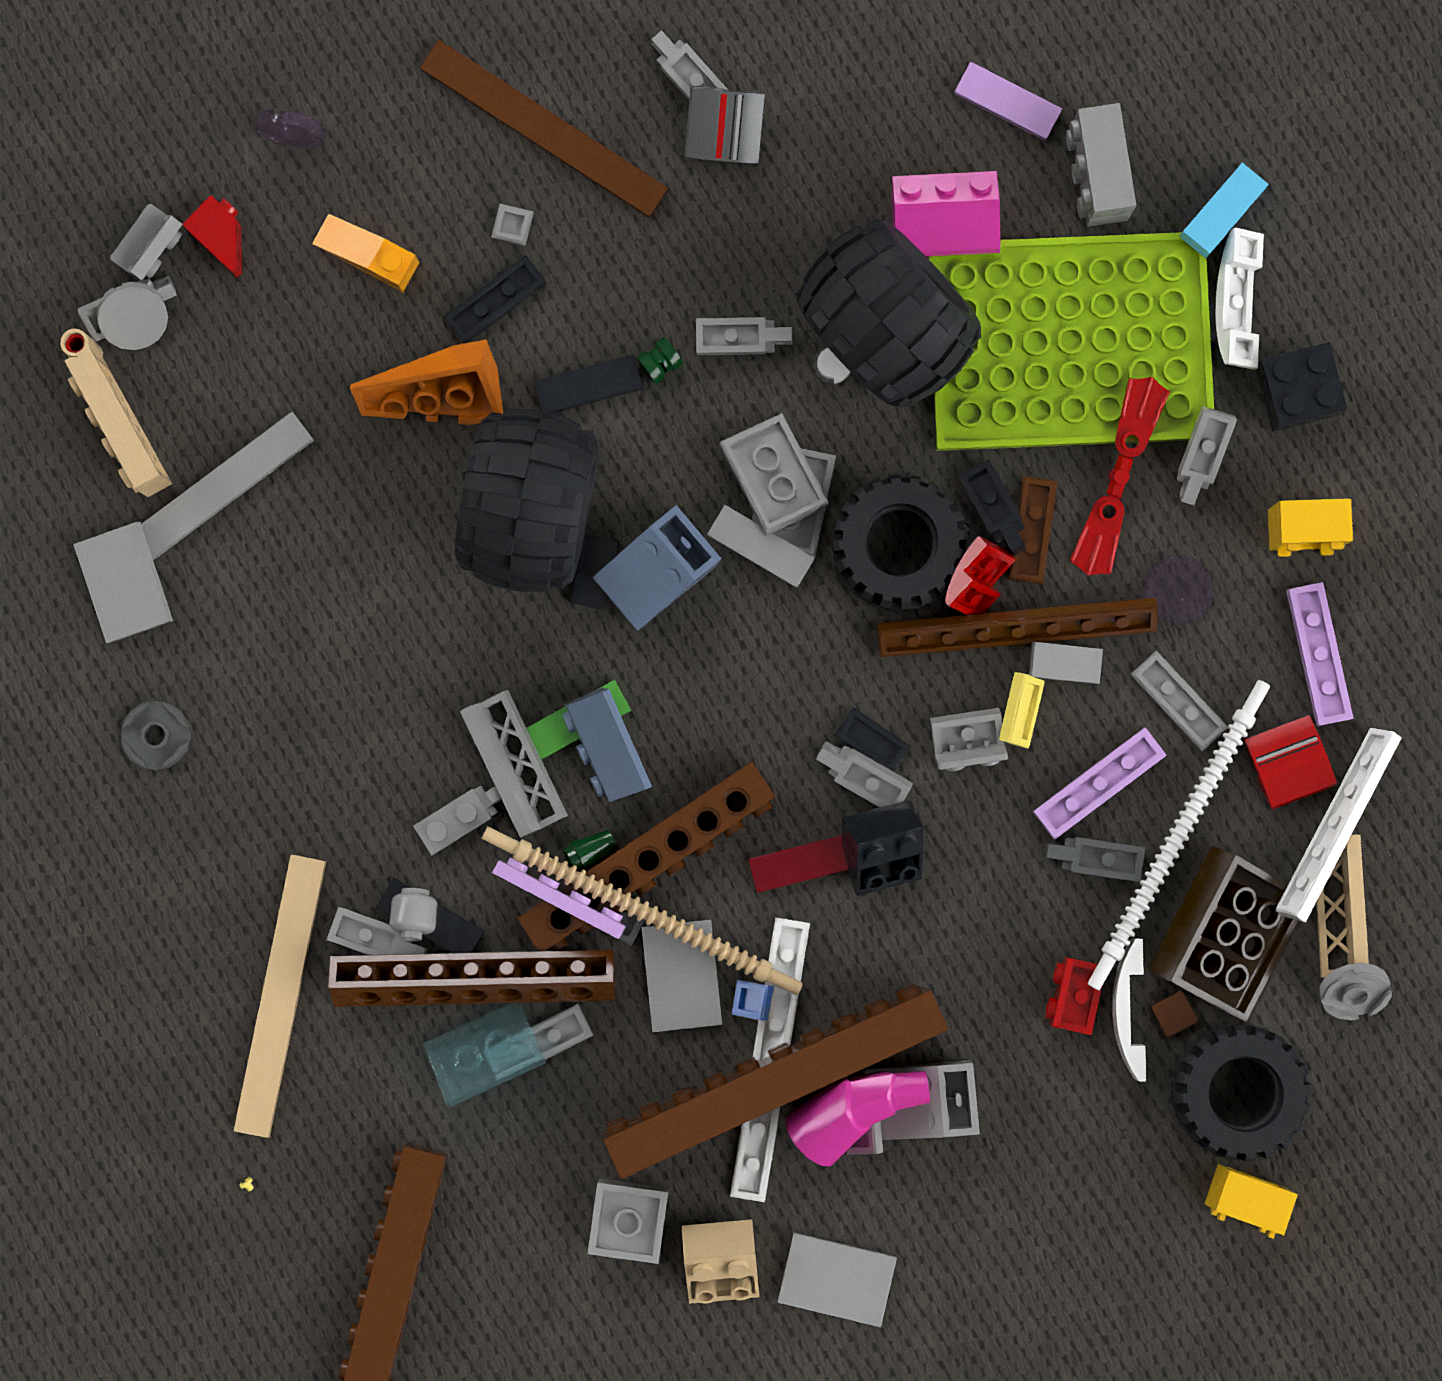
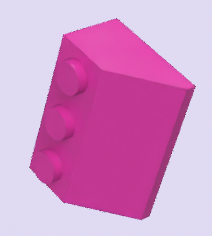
M997 171L892 176L891 204L893 226L902 232L925 256L1000 253V198Z

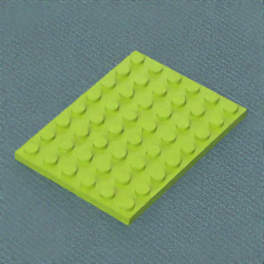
M1182 232L1000 240V253L928 256V259L966 301L981 324V338L973 345L974 352L965 366L942 389L934 393L936 451L1115 444L1128 379L1153 377L1160 385L1170 391L1149 442L1189 441L1201 407L1214 409L1206 258L1179 237ZM1129 435L1125 443H1138L1136 436Z

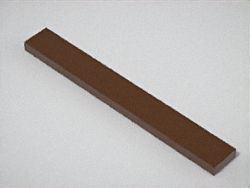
M441 40L437 41L420 66L422 72L649 219L668 192V187Z
M1156 598L877 623L879 657L1157 632L1158 604Z

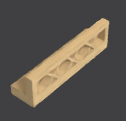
M1360 835L1350 836L1341 853V858L1329 878L1332 875L1335 876L1343 884L1342 895L1334 903L1324 894L1323 889L1316 901L1321 977H1326L1333 971L1329 970L1328 954L1336 945L1347 953L1348 964H1369ZM1341 864H1342V876H1340V875L1336 872V870L1340 867ZM1324 900L1331 906L1326 913ZM1343 900H1344V911L1338 907V905H1339ZM1334 910L1345 918L1346 926L1337 938L1326 929V919ZM1345 935H1346L1347 947H1346L1343 943L1340 942ZM1327 936L1333 941L1328 948Z

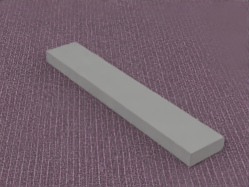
M293 412L289 413L141 524L153 560L314 441Z

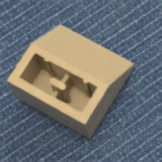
M752 1219L682 1226L683 1255L689 1304H707L713 1301L746 1300L759 1297Z

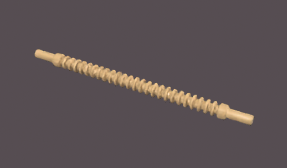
M487 826L481 838L513 854V859L520 863L527 861L529 862V867L536 865L538 872L546 870L547 876L554 874L556 881L564 879L565 885H569V883L574 884V890L582 888L583 894L590 892L593 899L598 896L601 898V903L608 901L611 908L615 905L618 906L619 912L627 910L629 917L634 914L637 916V921L645 919L647 926L652 923L655 925V930L663 928L665 935L669 932L673 934V939L681 937L683 944L687 941L691 943V948L699 946L701 953L707 950L709 957L717 955L719 962L725 959L728 966L735 964L736 970L745 969L744 973L746 975L752 973L753 978L763 983L766 980L795 995H798L802 988V982L772 968L771 962L765 959L758 961L756 955L749 957L747 950L741 953L738 946L731 948L728 941L723 944L720 937L713 939L712 933L709 932L705 935L702 928L695 930L694 924L687 926L684 919H681L680 922L677 921L676 915L668 917L666 910H663L661 913L658 911V906L650 908L648 901L643 904L640 902V897L632 899L630 892L625 895L622 893L621 888L614 890L612 883L608 884V886L604 885L603 879L596 881L594 874H591L590 877L586 876V871L578 872L576 865H573L571 868L567 866V861L560 863L558 856L550 858L549 852L545 854L540 853V847L533 849L532 844L524 839L519 842Z

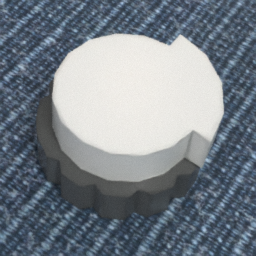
M828 347L822 348L816 354L813 367L816 371V376L822 382L837 384L849 376L850 371Z

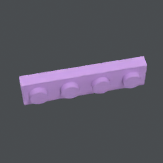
M1323 582L1286 590L1316 726L1354 719Z
M1145 727L1032 812L1054 840L1159 762L1166 754Z
M511 857L507 863L499 860L495 866L493 874L615 938H621L626 925L620 923L623 917L620 914L606 907L603 908L602 912L595 910L589 906L591 899L572 890L570 896L557 890L560 883L543 874L540 875L539 879L532 877L526 873L528 866Z

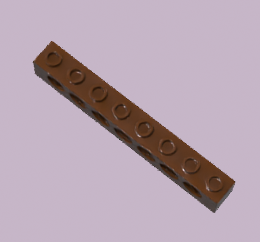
M750 762L587 871L585 875L590 877L591 874H594L596 881L603 879V884L608 886L611 874L619 869L624 870L628 873L630 882L627 888L622 890V893L626 895L628 892L633 893L636 891L638 896H641L656 886L653 880L664 871L668 877L686 866L682 859L693 852L697 857L701 856L715 846L712 839L721 833H724L726 838L744 827L741 822L742 819L751 813L757 818L773 807L770 801L775 798V795L753 762ZM733 792H740L746 797L747 805L740 812H733L726 805L727 797ZM705 811L714 813L718 819L716 828L709 832L702 831L697 825L698 816ZM674 831H682L688 837V845L682 851H674L668 845V838ZM646 850L656 852L659 857L658 866L651 871L644 870L639 864V857ZM569 883V885H566L559 891L570 896L572 890H574V884ZM582 888L574 890L580 894H583ZM601 898L599 906L595 908L599 912H602L604 907L614 912L619 910V907L616 905L611 908L608 901L601 903ZM545 900L517 918L539 952L546 950L559 951L569 944L566 940L567 936L576 930L582 935L594 926L570 914V925L565 929L556 928L552 923V915L560 908Z
M613 950L330 956L328 989L334 1007L615 1001Z

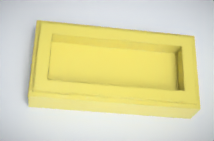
M1014 673L999 736L1000 741L1029 749L1045 683L1043 680L1024 673Z

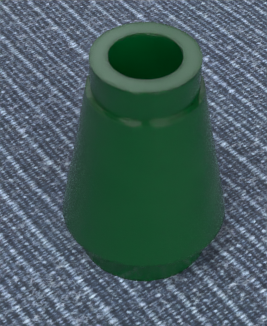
M607 829L603 832L569 842V846L563 849V853L571 868L573 865H576L578 872L582 870L587 872L610 854L612 850L616 849L617 844Z

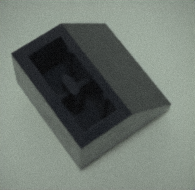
M908 801L842 818V847L854 892L857 896L922 879L923 826Z

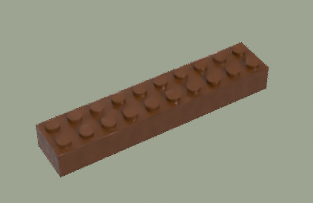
M915 984L904 987L896 992L898 998L889 1002L887 1000L884 1001L883 998L864 1006L865 1013L856 1017L848 1013L832 1021L834 1027L825 1031L815 1028L800 1035L801 1042L792 1046L788 1045L787 1042L769 1049V1056L759 1061L755 1057L746 1059L735 1065L737 1071L726 1076L722 1071L705 1078L703 1080L705 1085L692 1091L690 1086L672 1093L671 1097L673 1100L663 1105H659L658 1101H655L638 1109L640 1115L630 1120H627L626 1116H621L606 1124L607 1130L602 1132V1136L620 1178L623 1179L949 1030L932 991L924 987L915 986Z

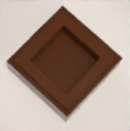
M1182 990L1150 1005L1167 1038L1198 1022Z

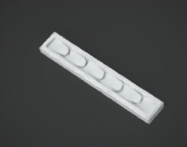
M1376 728L1369 729L1275 911L1281 915L1306 922L1401 740V737L1395 732Z

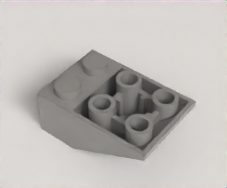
M970 1060L865 1069V1074L880 1071L890 1073L926 1071L930 1103L897 1110L893 1116L881 1120L882 1140L943 1138L980 1134L973 1062Z

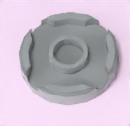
M127 282L122 283V286L115 289L111 288L104 294L98 304L97 320L100 331L108 342L121 349L138 350L149 347L160 339L166 330L168 314L165 302L155 289L144 283Z
M1366 963L1348 964L1333 970L1324 978L1319 987L1320 999L1326 1012L1338 1019L1345 1020L1359 1019V1015L1368 1013V1017L1383 1009L1392 997L1390 979L1385 971L1375 965Z

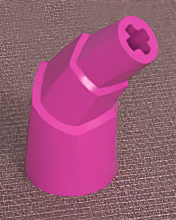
M880 1071L849 1079L844 1077L821 1089L788 1114L785 1119L787 1132L793 1143L807 1158L821 1166H832L873 1124L893 1116L897 1110L930 1103L926 1071L899 1073Z

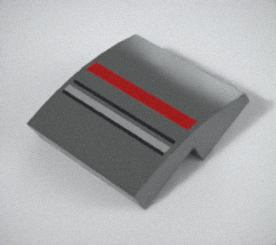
M690 87L685 157L724 162L758 163L765 94L751 91H730L723 88Z

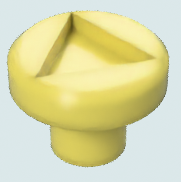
M248 1177L244 1180L246 1182L240 1183L239 1186L241 1189L246 1188L249 1192L254 1187L251 1184L252 1178Z

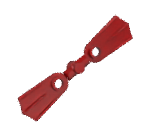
M1153 377L1130 378L1127 382L1115 437V446L1120 454L1118 455L1115 467L1108 474L1110 483L1106 494L1110 496H1103L1094 503L1070 557V562L1079 567L1087 576L1111 574L1124 516V506L1118 498L1121 499L1125 484L1129 481V472L1134 460L1129 457H1137L1145 450L1170 394V391L1160 385ZM1129 435L1136 436L1138 440L1134 448H1128L1125 444V440ZM1106 505H1112L1115 509V514L1111 518H1105L1102 513Z

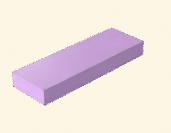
M972 62L969 63L954 92V95L1046 141L1062 111V108Z

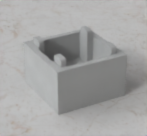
M599 1178L588 1254L658 1264L669 1188Z

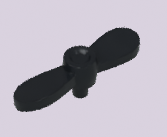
M1210 304L1209 319L1211 343H1213V361L1217 368L1225 369L1228 364L1224 363L1218 344L1216 306Z

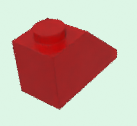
M210 195L182 225L202 246L238 278L242 274L241 224L235 218L239 212L224 198L218 202Z

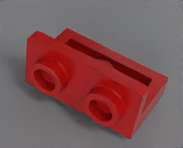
M1063 957L1062 963H1056L1052 983L1058 984L1055 998L1049 997L1045 1011V1018L1050 1019L1049 1026L1092 1035L1101 989L1098 991L1087 983L1098 964Z

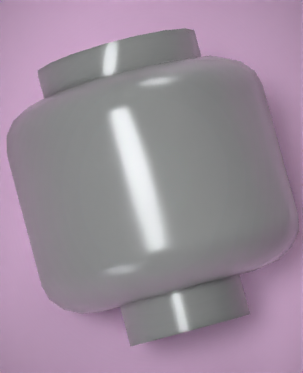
M403 888L400 894L392 898L390 927L392 930L401 933L402 940L421 941L422 935L430 934L435 930L437 901L429 896L430 892L428 890Z

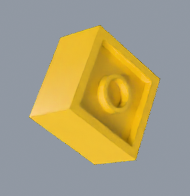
M1351 499L1279 501L1268 509L1269 550H1277L1278 557H1289L1291 551L1320 549V555L1327 556L1333 555L1334 550L1344 549L1346 544L1353 541Z
M1218 1164L1205 1204L1211 1208L1210 1214L1217 1216L1218 1220L1224 1221L1226 1215L1258 1226V1231L1262 1233L1267 1231L1266 1236L1274 1239L1275 1233L1285 1234L1298 1194L1286 1187Z

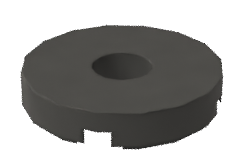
M161 701L141 703L132 709L123 721L121 728L122 749L132 762L142 768L151 770L170 768L179 762L189 749L191 739L189 722L182 711L170 703ZM159 725L165 732V738L161 744L153 746L147 741L146 733L150 727Z

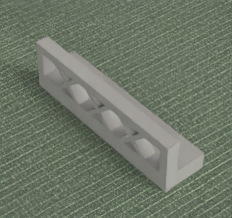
M508 690L460 711L520 838L568 816ZM501 701L508 713L504 725L495 722L488 709ZM509 734L519 737L522 743L519 756L508 751L506 742ZM524 765L533 768L538 776L534 788L524 784L521 778ZM539 797L549 800L555 812L554 815L544 820H541L536 809Z

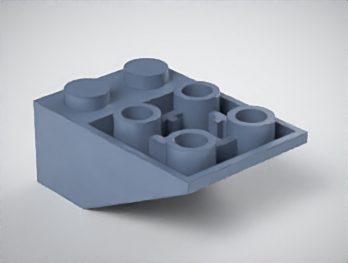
M676 505L646 529L592 579L634 629L639 631L712 571L722 558Z

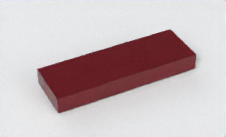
M842 835L748 859L757 893L848 870L842 847Z

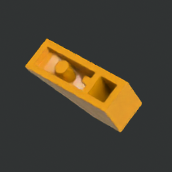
M328 214L312 243L314 246L402 293L419 265L415 254L383 237Z

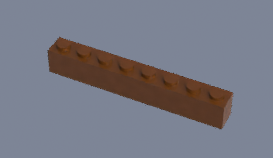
M411 1144L403 1146L402 1151L396 1150L391 1171L397 1172L394 1185H387L382 1204L388 1207L385 1220L379 1219L376 1226L374 1240L379 1241L376 1255L370 1254L367 1261L365 1275H369L370 1279L367 1289L361 1288L358 1296L356 1309L361 1310L358 1324L352 1323L347 1344L353 1346L350 1358H343L338 1379L344 1381H390L447 1153Z

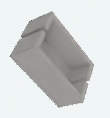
M1120 103L1078 109L1075 119L1070 121V130H1066V141L1068 150L1075 151L1076 163L1072 164L1071 171L1074 185L1080 184L1081 197L1077 198L1079 218L1086 219L1087 227L1128 221L1137 205Z

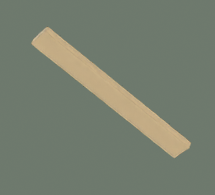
M292 854L290 856L234 1127L235 1132L265 1138L270 1137L327 861Z

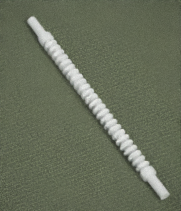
M1258 680L1242 709H1237L1233 715L1232 720L1234 723L1228 725L1229 733H1223L1224 742H1218L1220 749L1213 751L1215 758L1208 760L1211 765L1209 768L1205 767L1203 769L1206 773L1205 776H1199L1201 783L1194 785L1196 792L1194 794L1190 793L1191 801L1184 803L1186 810L1179 811L1181 818L1180 820H1174L1176 827L1169 829L1172 834L1170 837L1164 838L1167 843L1165 846H1160L1161 854H1155L1157 861L1156 863H1150L1152 870L1145 872L1147 879L1140 881L1142 888L1135 890L1137 897L1130 898L1132 905L1131 907H1125L1127 911L1126 916H1120L1122 923L1115 925L1118 929L1117 932L1111 933V942L1106 941L1103 946L1102 952L1104 954L1087 983L1092 988L1100 991L1116 960H1122L1125 954L1124 946L1130 945L1128 938L1130 936L1134 937L1133 929L1140 927L1138 920L1145 919L1143 912L1144 910H1150L1148 903L1155 901L1152 896L1154 893L1160 892L1157 887L1159 884H1164L1163 876L1169 875L1168 867H1174L1172 860L1179 858L1177 851L1184 849L1182 842L1189 840L1187 833L1194 831L1192 824L1199 823L1197 816L1198 814L1203 815L1202 807L1208 806L1209 803L1206 800L1208 797H1213L1212 789L1218 788L1217 780H1223L1221 773L1222 771H1228L1226 764L1233 762L1231 755L1238 753L1235 748L1237 745L1241 746L1243 744L1240 740L1241 737H1247L1246 729H1251L1256 721L1254 715L1270 688V685Z

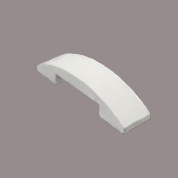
M1233 228L1229 233L1223 251L1218 275L1215 310L1217 338L1225 364L1255 370L1258 369L1259 335L1251 333L1254 271L1262 268L1264 234Z
M1131 938L1130 945L1125 948V954L1119 962L1112 994V1017L1118 1048L1129 1072L1135 1080L1146 1081L1145 1045L1131 1044L1129 975H1144L1143 939Z

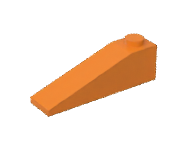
M487 340L454 345L350 385L351 393L361 416L404 419L407 412H419L426 415V421L438 422V416L442 414L459 416L458 424L474 425L481 423L491 412L504 414L498 369Z

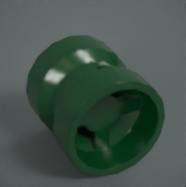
M665 337L655 342L654 348L649 352L643 351L636 356L638 363L643 369L648 371L650 374L649 378L655 385L665 379L667 372L670 370L676 371L684 365L676 350Z

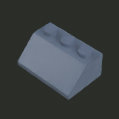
M600 688L564 704L567 712L562 714V718L569 733L575 731L581 744L576 746V749L584 766L590 763L595 776L590 778L598 797L604 795L605 799L611 802L652 787L609 689Z

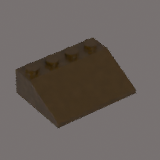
M1211 846L1148 971L1246 1023L1298 922L1296 919L1285 917L1275 911L1288 885L1239 856Z

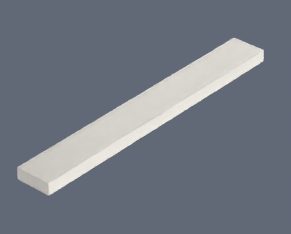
M775 917L768 961L772 963V968L801 982L810 923ZM766 980L764 985L774 986L768 1021H758L753 1057L758 1061L769 1056V1049L785 1042L788 1045L791 1044L798 995ZM780 1107L741 1125L730 1197L765 1202Z

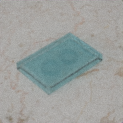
M522 1003L505 1005L423 1044L449 1108L546 1063Z

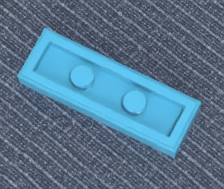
M1241 163L1179 237L1203 257L1207 258L1269 184L1244 163Z

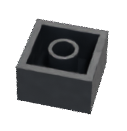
M1330 342L1263 358L1258 362V369L1256 371L1272 432L1340 416L1347 410Z

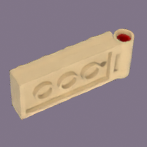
M79 329L66 331L61 338L60 345L65 354L68 355L65 363L72 374L68 381L78 397L82 396L84 401L88 403L89 407L85 409V412L95 428L98 426L106 437L101 439L108 454L112 458L115 457L121 463L122 468L118 472L128 488L132 487L135 493L141 492L147 497L172 484L103 359L102 348Z

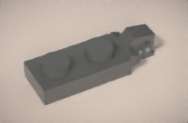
M1074 837V839L1065 838L1064 846L1046 844L1044 858L1062 860L1061 869L1069 870V872L1140 882L1145 847Z

